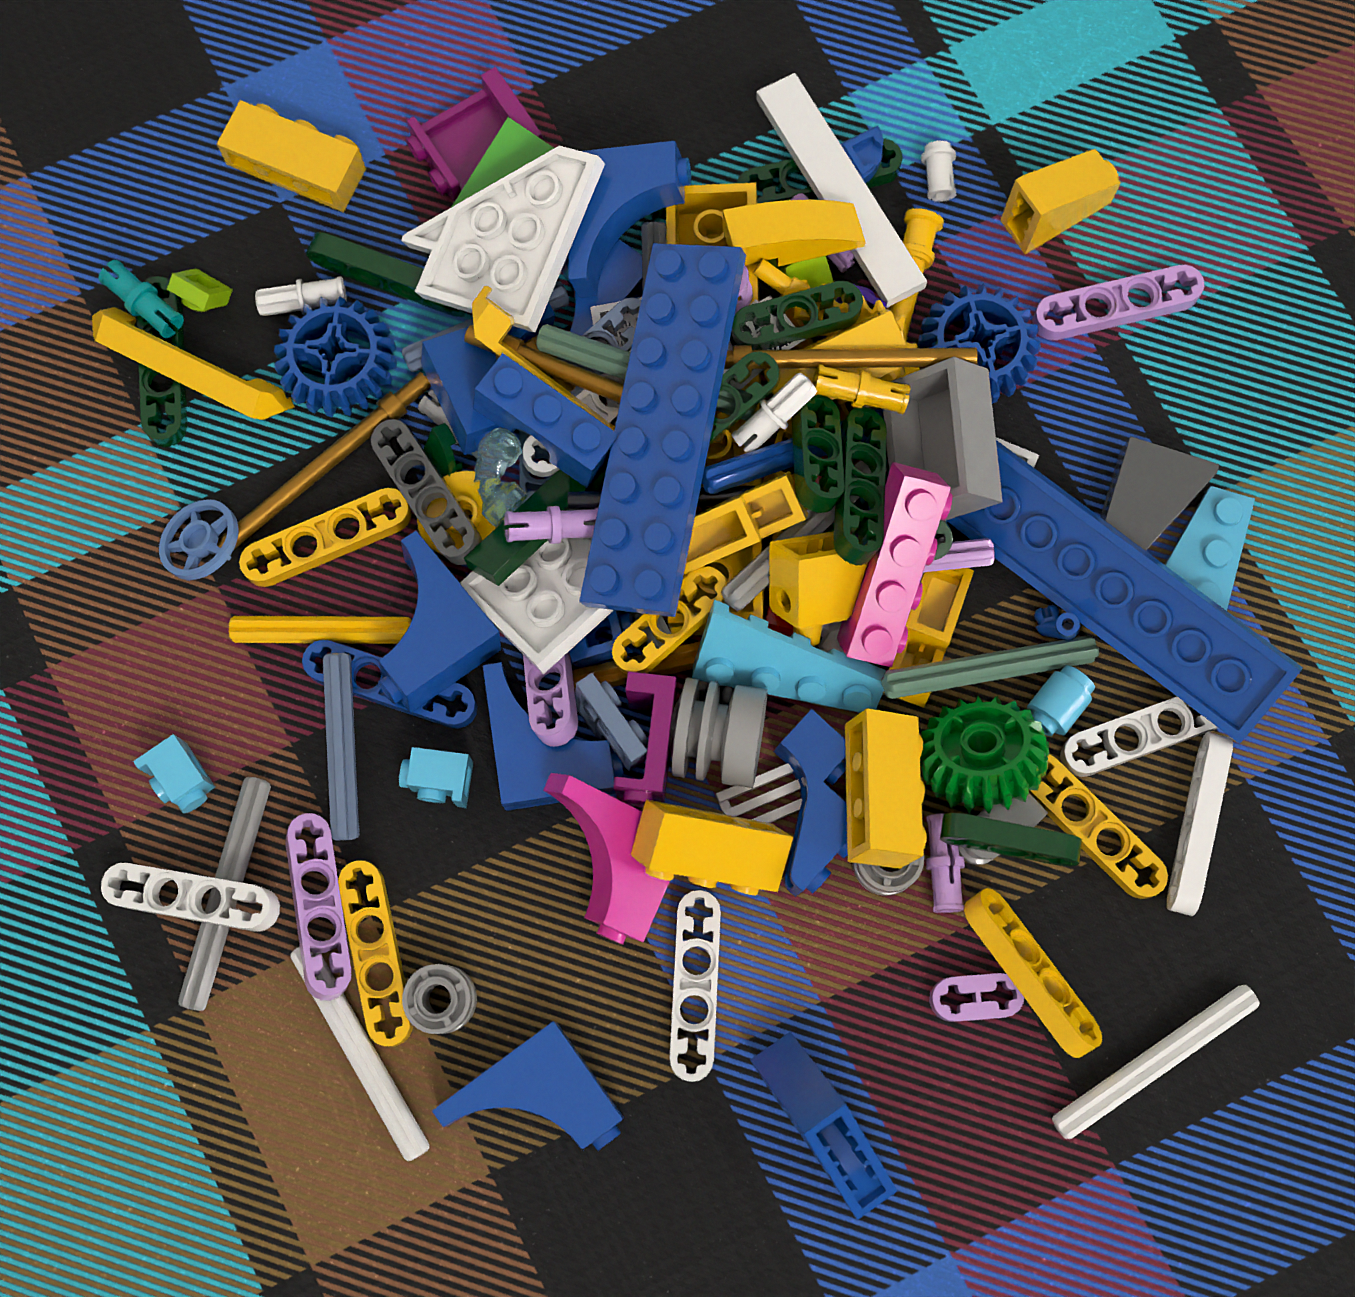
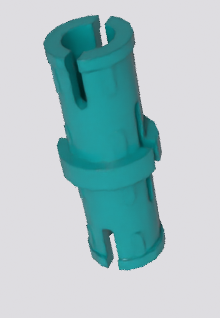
M112 260L106 264L119 277L118 279H115L102 268L98 277L99 282L125 302V308L132 315L143 317L164 338H169L176 333L168 326L164 319L170 321L176 328H181L184 322L183 315L176 312L158 297V291L149 282H141L119 260Z

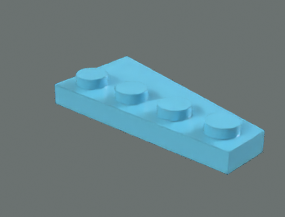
M1210 486L1204 493L1164 565L1227 611L1255 498Z
M714 599L693 663L692 678L708 683L710 681H717L719 685L734 688L736 685L768 689L769 695L861 713L866 708L876 710L884 691L881 678L884 677L886 670L862 660L849 658L845 653L836 649H831L828 652L822 651L810 644L811 639L795 632L790 637L769 629L768 621L751 614L747 619L729 612V605Z

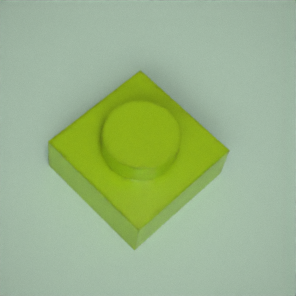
M197 268L172 273L167 290L182 298L181 302L185 306L200 312L226 306L233 290Z

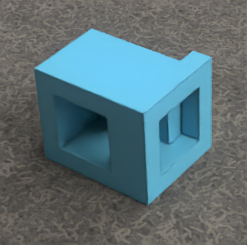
M174 734L133 761L139 770L150 776L154 775L149 780V783L157 796L164 803L171 801L178 805L182 813L191 812L201 806L208 798L206 794L215 788V785L188 744Z
M412 747L410 760L403 759L399 786L409 788L412 792H418V800L445 803L446 796H450L457 807L467 808L474 762L468 754Z

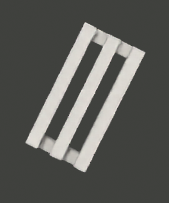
M787 763L756 776L753 788L733 786L716 793L715 796L723 814L737 817L800 790V783L798 780H795L734 807H731L728 801L792 774L793 769ZM802 777L801 781L805 787L806 783L804 777ZM802 798L752 820L772 823L798 812L801 807Z

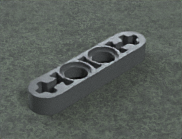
M396 419L380 423L371 435V445L374 452L436 548L451 563L465 565L464 557L482 541L480 533L411 430L402 421ZM394 436L397 437L398 443L406 452L400 457L391 448V443L389 442ZM416 465L425 466V475L418 483L406 484L405 476L410 468ZM437 498H445L447 500V507L442 515L436 518L427 517V507L433 500ZM452 525L463 537L464 545L459 549L455 547V541L446 531Z

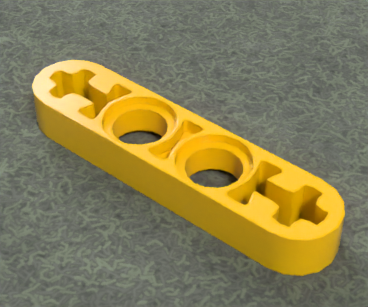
M384 488L250 544L241 553L239 560L240 569L245 577L256 586L268 587L401 531L410 522L411 508L397 489ZM391 501L394 507L401 505V507L395 510L397 517L392 520H388L385 515L377 516L384 512L383 504ZM367 509L371 517L377 516L372 518L376 527L369 530L368 522L361 513ZM348 517L358 520L360 528L356 536L347 540L336 536L335 528L339 521ZM305 535L316 538L317 548L312 555L305 558L294 555L293 545L298 538ZM279 546H283L284 553L291 561L286 566L281 558L275 559L281 556L276 549ZM260 555H264L268 560H273L267 564L269 571L265 574H261L257 569H251L258 565L256 558Z
M1049 754L1047 757L1050 772L1046 776L1047 780L1055 788L1063 781L1068 788L1057 794L1052 803L1046 796L1052 793L1053 790L1046 783L1041 782L1038 790H1029V793L1048 812L1047 815L1066 834L1081 838V849L1126 893L1134 898L1145 899L1162 892L1168 881V872L1164 863L1057 758ZM1067 796H1077L1086 804L1087 812L1082 821H1070L1063 814L1062 802ZM1108 829L1118 834L1121 839V849L1118 854L1109 856L1099 850L1096 839L1101 830ZM1133 849L1137 856L1131 858L1130 861L1139 869L1147 866L1150 867L1153 873L1149 878L1154 885L1152 887L1148 884L1141 887L1137 886L1134 882L1138 877L1137 872L1129 864L1119 870L1115 863L1126 858Z
M354 861L347 864L341 870L338 884L366 1029L370 1038L375 1043L387 1047L398 1046L410 1037L413 1025L406 1017L403 1009L402 997L406 983L386 885L381 871L376 866L366 861ZM362 870L363 874L367 877H373V884L366 886L368 901L373 903L379 899L380 907H365L354 913L353 905L363 904L361 894L355 889H350L349 883L354 882L357 879L356 872ZM368 916L378 917L384 925L382 937L374 943H364L358 935L360 922ZM377 963H386L393 971L392 984L383 991L372 989L367 981L370 968ZM398 993L399 1002H389L393 1017L402 1018V1026L395 1029L396 1037L390 1039L387 1032L378 1030V1023L385 1020L383 1005H377L373 1008L371 999H387Z
M985 888L967 900L964 904V913L969 924L1063 1050L1072 1057L1080 1058L1100 1046L1102 1043V1033L1099 1025L1005 899L995 890Z

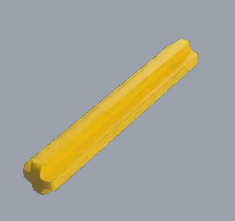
M233 616L229 622V637L235 643H313L319 640H329L336 643L398 644L412 620L409 617Z

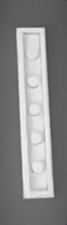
M793 73L758 90L756 95L757 102L819 200L854 203L866 243L865 247L853 249L851 252L881 300L887 303L886 308L925 289L927 284L926 278L797 75Z

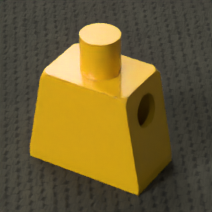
M834 531L771 541L769 546V606L773 613L794 626L793 632L811 639L810 644L812 646L820 643L823 624L844 621L852 615L867 564L861 566L852 565L844 561L837 554L833 543Z

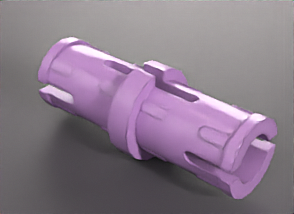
M549 506L547 511L539 512L506 511L504 525L525 526V528H508V530H505L506 541L548 539L549 544L560 543L562 538H592L595 525H584L583 522H596L598 508L560 511L559 506Z
M943 814L929 815L926 819L929 830L930 858L926 859V869L931 870L933 912L953 913L964 911L960 869L965 867L964 857L959 856L958 846L940 841Z

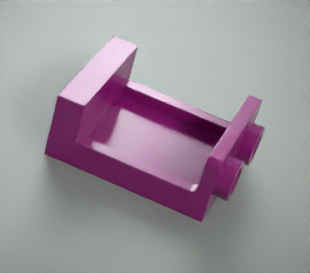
M496 67L481 75L483 89L422 125L419 124L414 116L406 120L410 136L405 140L410 151L418 162L425 159L431 168L428 175L434 187L441 196L448 193L453 202L461 193L508 117L542 139V133Z
M628 671L626 695L629 709L652 711L645 773L642 779L615 777L613 787L618 800L624 801L626 804L643 811L646 799L665 803L671 754L669 749L670 731L674 707L678 697L676 677Z

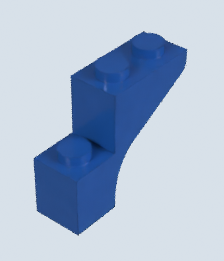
M811 709L773 751L785 764L788 763L793 769L792 773L795 779L799 781L801 787L799 791L802 802L797 816L784 875V885L795 897L805 889L813 894L832 873L825 867L837 853L843 859L848 855L847 803L823 782L826 780L829 784L833 785L846 771V760L844 759L846 757L845 739ZM802 777H804V780H805V783H806V786H805V787H804V785H803V783H802V780H801Z

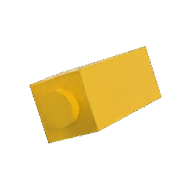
M1092 149L1022 175L1014 182L1000 221L1022 252L1027 254L1109 205L1121 184L1118 173L1110 161L1104 160L1096 149Z

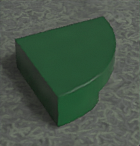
M446 423L431 429L424 450L442 477L462 471V463H455L451 445L457 442Z

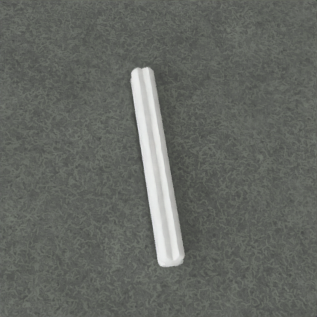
M298 947L291 953V959L304 980L300 947ZM310 952L312 958L321 954ZM322 957L323 967L321 973L315 976V979L323 980L326 988H333L336 979ZM344 993L330 1001L319 1000L313 997L404 1159L411 1161L427 1152L429 1149L427 1139Z
M1247 985L1236 987L1059 1111L1052 1118L1058 1132L1065 1139H1072L1258 1008L1260 1004L1254 992Z

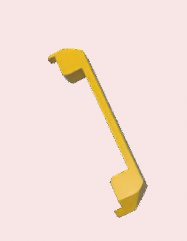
M484 286L472 302L475 338L500 356L504 353L614 431L615 426L502 341L515 324L514 317L487 298L493 289L489 286Z
M116 307L103 309L92 315L93 337L96 342L250 418L264 420L294 408L291 397L287 398L283 389L259 378L245 381L135 327L136 318Z

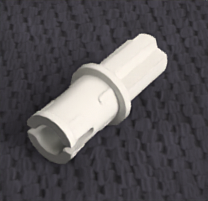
M340 276L334 279L303 283L302 279H297L294 285L260 289L256 291L255 301L257 310L262 316L301 311L305 315L303 311L304 303L315 309L320 308L321 297L327 299L330 306L335 305L339 296L345 298L346 302L347 297L343 278Z
M797 373L768 401L763 399L759 402L761 408L737 431L735 430L731 434L733 439L740 447L744 444V451L746 453L757 450L780 427L785 430L789 426L787 421L816 394L817 389L804 374Z

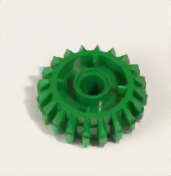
M977 695L974 703L966 704L961 699H958L956 709L953 710L942 706L941 713L939 714L940 718H929L927 730L921 733L923 740V751L920 757L922 777L926 781V785H931L936 798L946 796V801H948L951 808L963 802L968 813L975 806H983L987 813L990 814L993 805L1001 804L1009 811L1013 798L1026 802L1029 790L1039 789L1041 777L1046 776V771L1048 770L1047 756H1049V743L1046 741L1041 722L1034 721L1030 709L1020 711L1015 700L1002 705L998 696L991 702H983L979 695Z

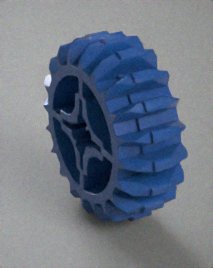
M984 283L978 287L976 294H972L965 285L960 288L958 297L948 292L944 295L942 304L935 302L931 306L929 312L931 317L923 319L921 330L924 333L919 336L917 345L919 346L918 348H977V365L989 370L993 404L998 401L1000 392L1008 398L1012 396L1016 390V385L1024 386L1029 379L1028 372L1034 371L1038 363L1034 355H1037L1041 348L1040 341L1033 339L1039 331L1038 324L1027 323L1031 317L1030 309L1016 310L1019 303L1018 296L1011 298L1008 302L1002 299V287L997 289L994 295H989ZM963 320L962 334L956 335L953 341L944 342V332L952 324ZM1012 347L1013 360L1003 368L995 370L993 365L996 360L995 355L1001 354L1004 348Z
M341 296L338 297L334 306H330L327 299L321 297L319 309L313 311L311 306L304 303V317L300 319L297 316L290 315L289 322L293 327L292 330L279 329V337L284 343L274 346V353L280 359L275 362L274 366L278 375L283 376L280 381L285 391H292L291 397L296 404L300 405L306 402V407L314 414L323 406L326 416L331 418L335 414L337 407H341L344 414L350 417L352 414L351 405L358 403L362 409L367 410L369 404L366 397L372 395L374 398H382L383 393L378 384L391 385L393 379L387 370L395 369L397 366L396 358L392 355L396 350V344L394 339L389 337L391 332L387 323L379 322L380 318L375 310L370 309L365 312L363 304L358 300L348 308L345 298ZM346 331H352L363 336L370 342V349H361L359 344L349 343ZM302 364L311 365L313 370L322 371L325 384L308 379L302 372ZM353 374H357V375H356L355 377H353L352 379L346 381V379H347L349 376H351V375H353Z

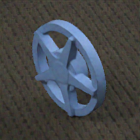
M215 500L196 501L181 509L166 525L160 539L159 556L163 566L174 576L187 581L206 577L216 571L226 560L229 561L232 558L230 555L238 539L239 528L234 513L223 503ZM217 510L224 515L209 525L201 519L199 512ZM191 517V523L183 529L179 540L172 542L178 528ZM228 526L226 539L220 548L217 546L218 536ZM185 552L188 554L184 570L173 565L170 553ZM209 554L215 555L209 562L198 567L202 558Z

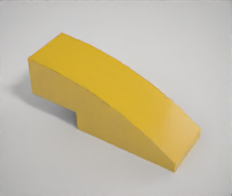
M785 200L750 204L723 210V231L728 247H741L746 254L745 265L758 263L764 258L766 261L776 259L777 266L779 267L865 247L866 243L854 203L833 200Z
M790 471L695 514L684 574L758 543L762 538L806 520L809 514L806 507L797 499L795 482Z
M961 568L923 573L920 581L923 586L920 603L915 610H910L906 623L908 628L906 646L901 654L896 653L893 665L888 667V670L943 660L974 570ZM931 692L899 697V699L924 708Z

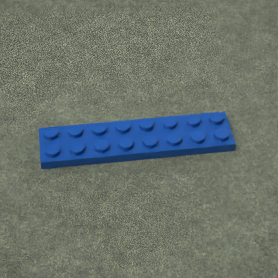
M653 243L614 430L618 433V437L610 449L579 602L586 607L669 617L676 616L746 260V254L741 247Z
M996 440L1003 502L946 521L971 540L991 539L994 545L995 558L1065 612L1075 614L1082 625L1240 744L1297 677L1303 667Z

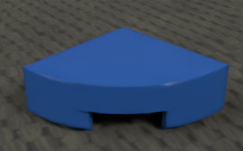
M878 125L840 144L865 183L877 172L883 155V135Z

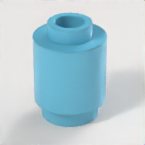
M1065 665L1060 672H1053L1027 705V709L1031 710L1034 721L1041 722L1045 735L1052 736L1054 733L1065 735L1092 701L1090 694L1094 691L1095 685L1084 673L1072 666Z

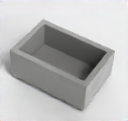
M951 357L891 381L909 384L911 390L909 394L906 393L910 397L903 415L883 409L887 428L886 447L889 471L892 462L937 473L951 487L952 505L945 520L1002 503L989 370L957 357Z

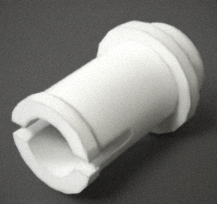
M947 141L931 142L925 146V152L921 155V161L926 165L928 199L936 202L947 201L956 196L952 162L956 159V152Z

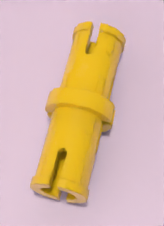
M819 364L813 379V383L816 384L814 386L817 389L815 395L849 401L852 407L859 409L867 405L903 415L910 397L906 395L911 390L909 384L873 378L870 372L863 370L856 374Z

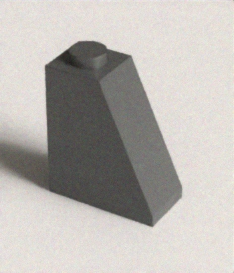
M1130 436L1120 450L1100 517L1146 551L1215 476L1220 464Z

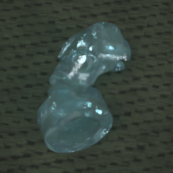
M503 428L492 429L483 436L478 446V458L474 469L476 472L474 482H480L477 491L482 499V515L494 527L499 526L504 521L506 511L514 512L528 496L515 481L502 482L500 480V477L505 474L506 469L513 465L519 455L522 454L521 444L516 435Z

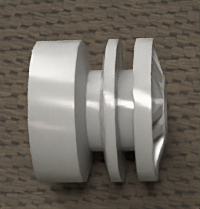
M687 677L680 698L675 704L671 723L669 749L672 757V776L685 778L690 757L697 758L696 780H704L711 760L720 761L722 784L753 788L762 742L768 689L736 685L729 705L720 704V690L717 681H710L706 700L699 701L700 680Z

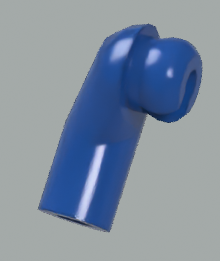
M1048 605L1047 608H1039L1035 611L1034 618L1038 624L1035 628L1041 636L1070 640L1077 636L1080 621L1075 614L1067 612L1059 615V608L1055 605Z

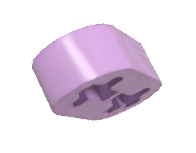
M996 973L958 976L940 980L930 992L929 1002L932 1011L937 1017L944 1021L958 1022L1012 1016L1020 1010L1024 1003V997L1007 974ZM996 982H1002L1004 990L1012 991L1013 1000L1005 1002V1010H999V1005L996 1001L981 1002L980 993L994 991L997 987ZM951 985L954 986L957 994L972 993L973 1003L958 1005L957 1013L953 1014L948 1005H941L940 996L947 994L948 986Z

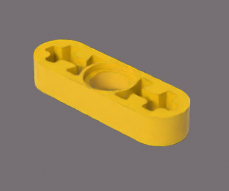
M708 566L700 567L690 572L682 580L679 598L685 595L688 603L698 595L699 592L696 585L700 581H703L706 585L711 584L713 581L717 584L714 586L715 598L710 600L707 596H702L693 604L695 610L699 612L695 617L691 616L689 608L685 603L680 600L678 601L677 611L684 616L683 627L674 634L663 633L657 627V620L660 615L643 614L616 638L612 647V655L616 665L624 674L628 675V671L649 673L708 620L714 599L725 604L721 591L727 583L719 570ZM649 626L653 636L663 645L656 649L654 642L651 641L642 650L645 656L644 661L638 663L632 659L626 663L624 660L628 655L625 647L631 643L637 648L647 641L648 637L643 630Z

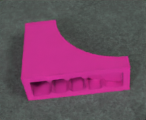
M551 773L543 791L556 798L572 813L584 832L591 853L593 884L589 906L584 918L600 925L597 934L623 945L626 937L644 942L670 880H662L646 874V867L631 856L642 811L570 775Z

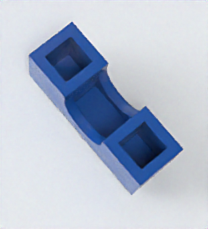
M504 353L500 355L474 390L473 409L510 435L517 428L533 436L549 452V462L584 487H589L608 461L611 446L618 437V433Z

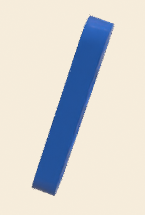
M329 640L315 641L303 653L302 664L304 670L312 680L321 685H324V673H320V668L314 663L316 657L323 658L324 655H327V652L346 653L351 658H354L351 661L354 696L449 728L459 729L466 727L474 720L477 714L478 706L476 699L471 691L462 684L455 682L440 692L438 696L448 701H454L457 695H462V702L467 706L465 712L457 711L454 718L449 717L448 709L444 705L433 702V711H427L433 701L432 698L410 713L401 701L393 704L385 695L379 683L370 689H362L357 685L356 675L359 669L367 665H374L380 669L379 660L381 657Z

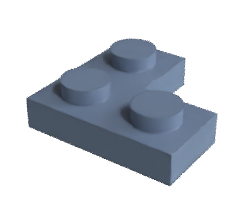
M593 673L578 681L575 691L576 708L598 741L607 740L629 772L645 762L647 750L644 746L648 744V739L636 721L632 719L627 723L617 709L621 702L612 686L607 681L600 684Z

